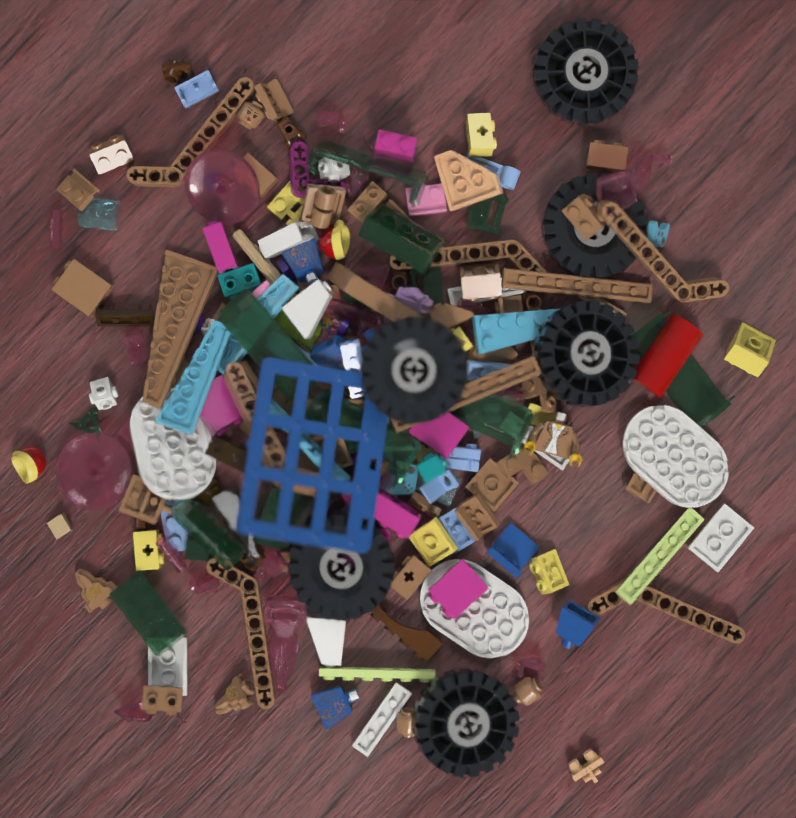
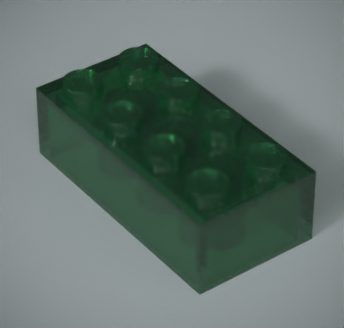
M138 571L109 594L155 656H161L189 634L188 630L142 571Z

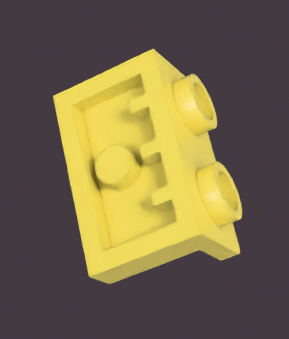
M556 549L532 557L529 560L530 570L535 576L537 588L542 595L553 593L569 585Z

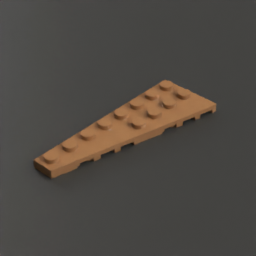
M169 250L165 251L162 281L159 288L160 294L153 327L151 353L148 360L147 379L145 380L142 400L143 403L161 410L218 275L217 267Z

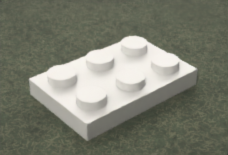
M723 503L687 548L712 569L719 572L754 527Z
M187 637L148 638V685L183 687L182 696L188 695Z

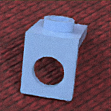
M448 469L446 473L423 484L420 490L430 504L445 492L458 487L459 484ZM444 476L450 479L451 485L446 483Z

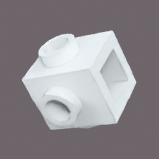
M329 153L318 161L320 179L338 182L350 175L348 156H337L336 153Z
M108 377L90 382L92 393H89V398L98 410H106L117 405L116 397H119L118 391Z

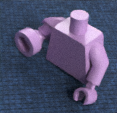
M399 287L395 296L384 291L420 314L431 311L429 306L433 305V301L428 299L429 296L423 294L417 287ZM384 316V325L392 322V320Z

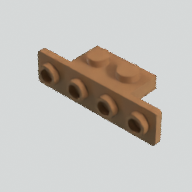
M535 339L530 341L532 355L533 352L538 350V347L534 346ZM536 376L521 382L524 399L540 396L543 412H557L553 390L547 391L542 385L545 381L543 377L538 378Z

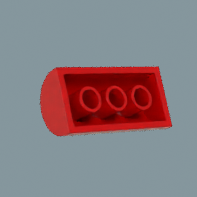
M671 314L640 359L639 364L634 368L638 371L633 381L661 399L704 334L687 320Z

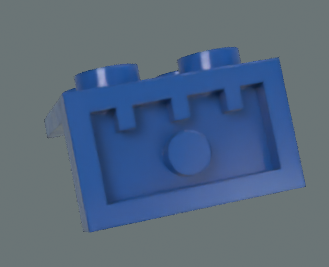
M510 523L486 552L517 578L521 574L522 568L538 551L539 546Z

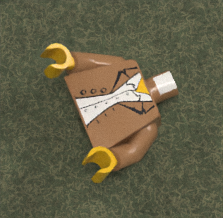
M556 412L553 422L545 421L533 428L522 448L523 452L525 448H529L531 450L530 455L536 450L570 459V466H572L573 461H577L578 467H580L582 461L577 435L572 431V427L565 426L567 414Z

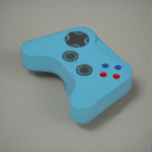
M651 220L648 222L647 239L654 247H664L670 224L661 223L658 228L657 221Z
M396 460L394 465L400 472L397 485L390 489V494L393 496L412 495L416 490L418 469L415 465Z

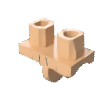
M590 748L583 753L588 762L581 766L575 758L568 763L571 771L570 774L575 782L583 777L585 783L591 779L596 783L598 780L595 776L601 773L597 767L603 764L604 761L600 755H597Z

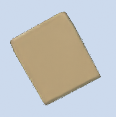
M64 513L47 523L56 539L74 530Z

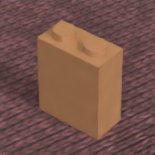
M73 259L72 262L68 261L64 266L62 276H58L54 280L52 291L87 316L93 318L95 311L103 304L114 286Z

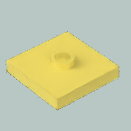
M437 517L413 531L409 536V539L428 567H431L458 549Z

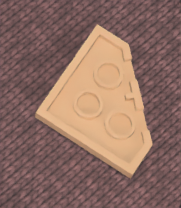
M449 150L434 156L450 211L461 209L503 193L498 174L456 151Z

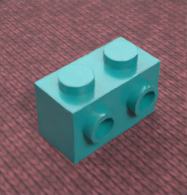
M254 263L217 275L224 297L226 299L230 298V300L240 298V294L245 292L251 294L261 285Z
M432 452L421 457L422 461L416 464L425 483L446 473L445 467L448 466L443 456L438 457L437 453L433 455Z

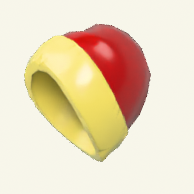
M337 220L334 225L325 229L320 235L318 243L323 254L336 260L346 257L350 245V232L343 220Z
M26 446L22 451H14L12 454V464L26 484L35 481L46 468V457L43 451L35 446Z

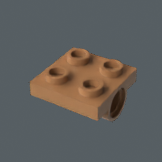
M307 184L300 214L301 221L311 222L313 226L321 229L328 228L330 224H335L340 218L346 193L345 187Z

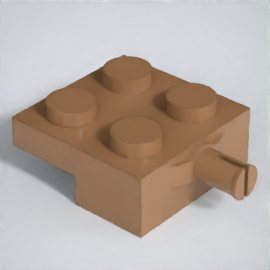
M134 474L119 508V512L153 525L156 524L158 516L162 511L174 515L176 507L166 504V499L154 494L144 484L141 477Z

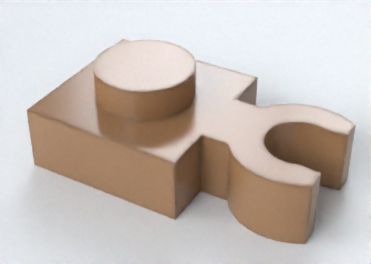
M414 492L407 502L408 505L421 513L425 512L432 519L441 512L439 507L429 504L422 493Z

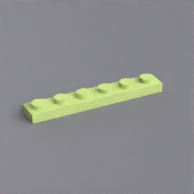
M688 508L616 590V593L631 605L704 521V518L694 509Z
M320 666L319 676H323L324 680H335V677H343V680H354V677H362L363 681H373V678H381V681H393V678H400L402 682H411L412 679H420V682H430L431 679L435 678V669Z

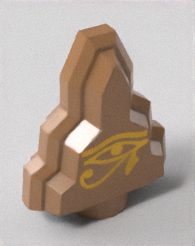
M81 568L75 572L77 583L82 588L81 596L85 600L84 606L89 613L98 607L102 610L105 609L114 600L111 595L119 588L112 581L107 582L102 577H95L91 572Z
M242 674L233 678L232 684L226 689L225 695L215 705L216 714H225L232 709L235 711L240 708L246 709L254 703L252 694L255 692L253 683L245 679Z

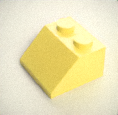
M742 322L727 349L724 360L745 370L749 374L759 377L770 361L776 340Z

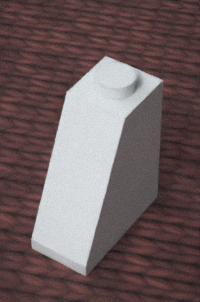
M295 222L258 240L259 251L264 258H273L281 255V252L311 239L315 238L317 240L319 238L311 222Z
M316 280L282 307L292 323L307 340L312 337L332 298L330 293L332 289L326 281L322 283L321 280Z
M306 612L307 623L321 664H325L326 667L341 666L346 621H337L335 618L328 620L322 618L319 613Z

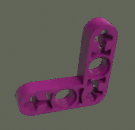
M298 141L290 147V185L293 196L304 198L307 184L338 185V187H345L347 191L346 184L342 180L329 182L328 179H309L308 148L306 144ZM299 147L303 152L300 154V160L294 161L298 158V152L294 150ZM296 165L303 166V174L299 175L295 172L294 168ZM304 178L305 180L301 181V187L305 190L300 193L296 187L299 185V179Z

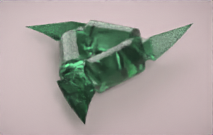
M97 407L88 411L89 413L80 422H68L80 431L95 433L100 443L101 428L96 416L99 411ZM89 420L93 421L92 427L87 426Z

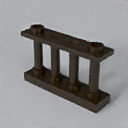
M213 436L204 454L245 473L248 451L220 437L216 438ZM262 460L261 467H266ZM259 479V481L273 488L277 487L273 481Z

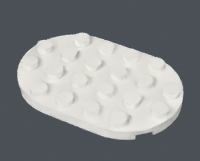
M170 388L164 405L174 392V388ZM142 397L134 407L130 418V434L141 479L154 494L164 499L181 501L199 495L210 484L216 469V459L204 454L212 439L211 434L200 418L193 435L156 423L155 421L161 409L143 403Z
M651 406L638 412L628 422L622 440L626 461L642 479L665 499L677 506L694 508L712 502L721 494L729 474L726 454L719 443L685 413L671 406Z
M461 559L448 560L434 567L423 581L420 603L425 618L436 630L472 654L484 658L505 656L522 643L528 630L529 615L525 601L514 588L480 565L464 560L489 589L454 620L452 616L448 618L441 611L443 606L439 602L435 604L429 598L430 592L428 589Z

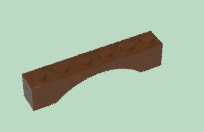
M380 604L371 611L370 616L377 622L381 620L386 624L384 628L392 635L396 633L400 637L399 641L406 648L409 646L415 650L413 654L421 661L423 659L428 661L443 644L428 629H417L397 622L385 612Z

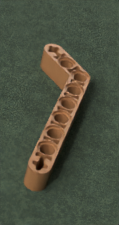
M247 77L237 81L170 167H131L127 171L129 182L139 187L181 186L236 118L237 112L243 103L249 101L254 95L253 81ZM242 86H249L250 89L243 91ZM232 99L239 100L238 105L235 107L230 106L229 102ZM220 114H226L227 118L225 121L220 122L217 120ZM208 129H215V134L213 136H206V131ZM196 144H203V149L201 151H194V146ZM185 158H190L191 164L187 167L182 166V161ZM138 172L140 176H146V179L144 177H137V180H135L133 176H136ZM160 173L159 180H151L152 174ZM178 173L179 179L175 182L170 181L171 175Z
M602 200L598 203L596 208L598 215L674 299L680 302H690L723 297L728 293V283L718 277L684 281L617 204L609 200ZM607 206H609V208H608L609 211H610L612 214H614L613 216H612L611 214L606 213V212H607V209H606ZM623 219L622 227L618 228V221ZM635 233V240L630 242L631 234ZM647 247L646 255L642 256L643 248ZM660 261L659 267L654 269V264ZM671 274L672 279L667 283L666 278ZM702 285L701 292L697 294V288ZM683 288V294L681 296H678L679 290Z
M516 240L397 252L390 258V266L394 271H410L509 260L518 270L531 271L535 266L536 269L534 271L547 273ZM514 245L518 251L516 254H510L507 251V247ZM495 247L498 249L499 254L495 257L491 256L488 253V249ZM476 249L479 251L480 256L476 259L471 258L469 251ZM457 251L460 253L461 258L454 261L450 258V253ZM434 253H438L441 255L442 260L435 263L431 260V256ZM416 255L421 256L423 262L419 265H415L412 262V258ZM406 256H409L410 266H407V262H402L400 267L393 263L396 261V258H400V261H405ZM522 259L530 261L531 265L529 268L521 266L520 262Z
M337 261L326 277L340 289L392 321L404 317H425L367 282ZM461 338L458 339L461 345L464 346L466 342Z
M232 362L227 365L223 379L251 435L254 410L250 411L245 406L251 405L255 409L256 394L243 367L237 362ZM237 388L244 389L246 393L238 392ZM267 426L265 439L269 440L271 445L264 444L262 460L266 468L284 470L286 455L272 427ZM270 457H277L279 462H273ZM296 469V473L319 476V473ZM273 482L275 486L281 488L282 483ZM294 485L293 491L316 497L317 489Z
M214 557L207 562L206 569L208 573L241 591L257 703L261 708L269 709L273 706L276 695L259 581L255 576L228 561ZM219 562L218 566L222 569H224L225 566L228 567L225 570L223 576L221 575V573L223 572L222 570H213L214 566L211 565L212 563ZM230 570L237 572L238 578L236 580L229 579L228 572ZM248 579L253 580L255 583V587L252 590L245 587V581ZM249 599L257 601L256 608L252 609L248 606ZM258 618L260 626L257 628L252 627L250 620ZM260 637L263 640V645L260 647L255 646L253 639ZM256 657H264L266 664L263 666L258 665ZM259 676H267L269 683L266 685L261 684ZM265 689H268L266 692L267 697L271 698L268 703H266L265 700H262L265 695Z
M627 578L589 598L586 602V609L598 616L624 602L625 600L618 594L613 602H609L607 596L610 592L616 593V590ZM649 586L635 599L732 643L738 644L745 639V632L741 627ZM645 590L651 592V597L648 600H643L642 593ZM601 597H603V600L605 601V603H607V606H605L603 603L598 605L597 611L591 609L593 607V602H596L597 604L602 602V600L600 599ZM663 598H667L669 601L668 606L665 608L660 607V601ZM685 606L686 613L679 616L677 613L678 608ZM703 614L704 620L701 623H696V615ZM720 621L721 629L714 631L713 624ZM727 629L733 632H737L738 636L733 637L731 634L726 632Z

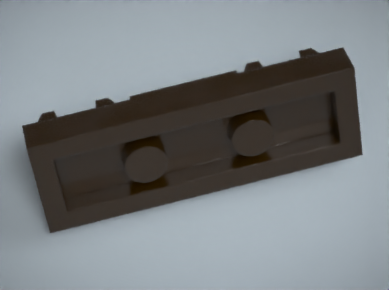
M100 305V310L95 311L98 326H154L155 316L152 305H149L148 310H142V305H138V310L128 308L114 309V305L110 306V310H104V306Z

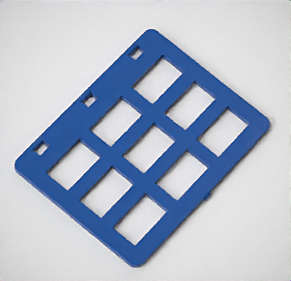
M266 358L263 360L250 440L248 439L247 442L248 454L237 519V530L239 533L356 553H365L370 549L388 416L377 411L376 406L365 395L361 429L338 426L344 386L365 390L361 382L362 374L276 358ZM275 374L297 377L292 417L269 414ZM310 380L332 384L326 423L304 420ZM267 426L290 430L284 470L261 467ZM302 432L324 436L319 476L296 473ZM337 438L359 442L353 482L331 478ZM371 459H377L375 471L369 470ZM259 479L282 483L276 524L253 521ZM294 485L317 489L311 530L288 526ZM329 491L351 494L346 535L323 532ZM362 519H369L367 531L361 530Z

